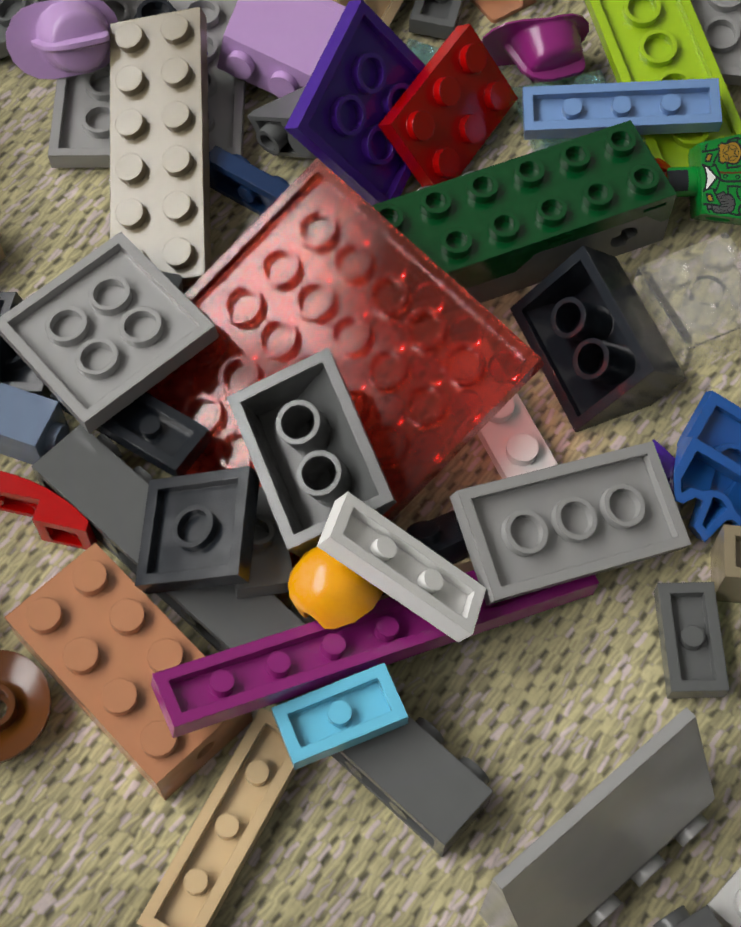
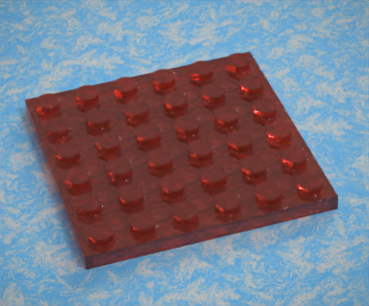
M316 158L184 294L216 326L219 338L146 391V393L210 430L213 440L185 475L250 466L255 470L227 397L329 347L397 502L383 515L392 521L544 366V363L538 354L321 160ZM289 551L292 568H294L300 557Z

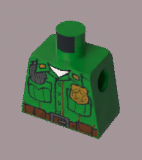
M741 134L699 143L689 150V167H669L667 169V179L677 193L676 197H689L691 219L741 225Z

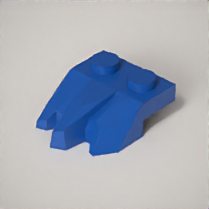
M713 390L704 393L677 443L674 465L675 501L685 503L696 498L688 528L697 539L706 542L725 521H729L731 525L741 526V407Z

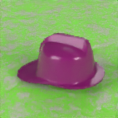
M573 13L548 18L521 19L506 22L493 28L483 37L482 43L497 66L516 65L520 72L533 83L540 85L553 84L566 78L581 75L584 72L586 63L582 42L589 32V23L582 15Z

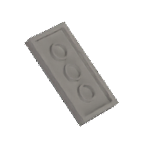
M653 441L460 489L450 496L478 582L486 587L484 595L486 606L679 551L691 545Z

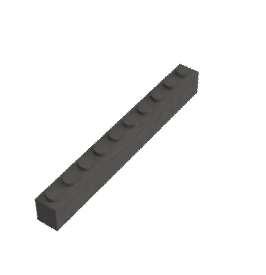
M79 424L31 467L39 484L73 505L89 521L96 539L136 575L149 481L154 479L142 467L137 466L132 470L121 460L123 457L121 451L106 435L100 433L95 437ZM234 585L156 593L219 652L313 622L309 616L304 618L294 604L287 608L274 594L237 599ZM301 694V695L292 697V698H290V699H287V700H284V701H281V702H278V703H275V704H276V705L282 704V703H284V702H287V701H289V700H292V699L297 698V697H299V696H302V695H304V694ZM408 715V724L331 755L441 857L444 856L489 805L493 790L487 786L490 780L486 773L471 759L463 756L458 760L442 746L445 740L441 733L422 717H418L414 721Z

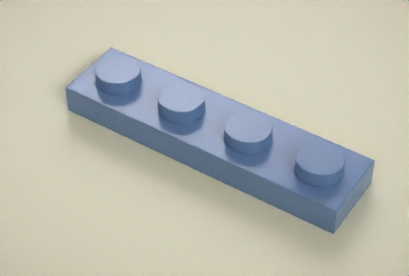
M719 78L523 87L524 140L577 138L629 120L632 121L640 135L719 132L722 125Z

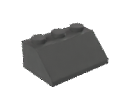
M329 347L227 397L286 548L291 553L301 558L305 552L317 547L335 500L346 492H350L381 515H384L397 503Z

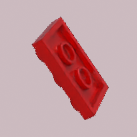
M471 24L459 25L453 30L378 126L421 186H432L460 176L517 101L518 97Z

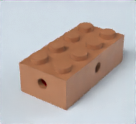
M96 543L91 545L4 617L18 640L164 800H167L253 721L252 714L249 712L176 738L172 737L151 686L152 674L205 657V655L142 590L135 586V583Z

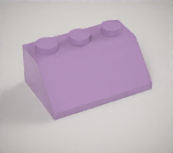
M238 0L223 35L217 68L272 93L278 98L307 85L346 6L333 0Z

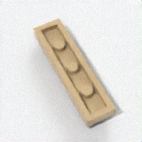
M260 708L137 921L139 927H210L296 772L272 712L264 708Z

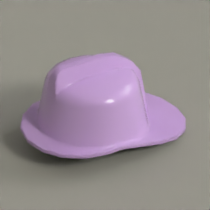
M47 0L36 2L21 8L11 18L6 31V47L13 63L24 73L38 79H59L87 74L107 66L110 62V23L118 22L115 12L101 0Z

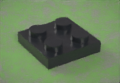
M250 466L150 480L135 586L146 594L249 583L260 484L257 472Z

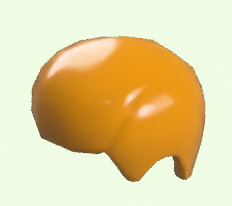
M318 547L303 554L290 572L288 580L289 597L298 612L304 618H307L309 615L312 616L324 629H336L356 622L374 608L383 594L382 590Z

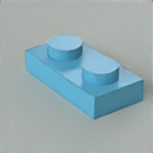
M385 663L271 708L295 770L408 724V714Z

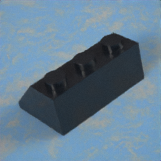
M583 245L510 308L575 432L651 406L687 379L618 259L612 255Z

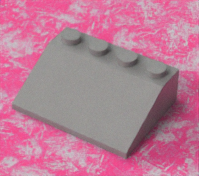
M687 707L684 708L492 879L479 911V915L490 927H579L588 920L593 927H598L622 904L615 895L622 886L632 879L640 888L666 863L659 855V852L673 839H676L684 847L709 824V821L702 813L713 802L715 796L696 716Z

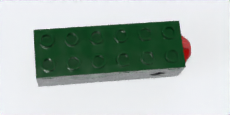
M629 120L354 211L355 257L394 334L538 284L583 245L615 257L663 240L677 193L667 179V169L671 166L660 158H654L634 124Z

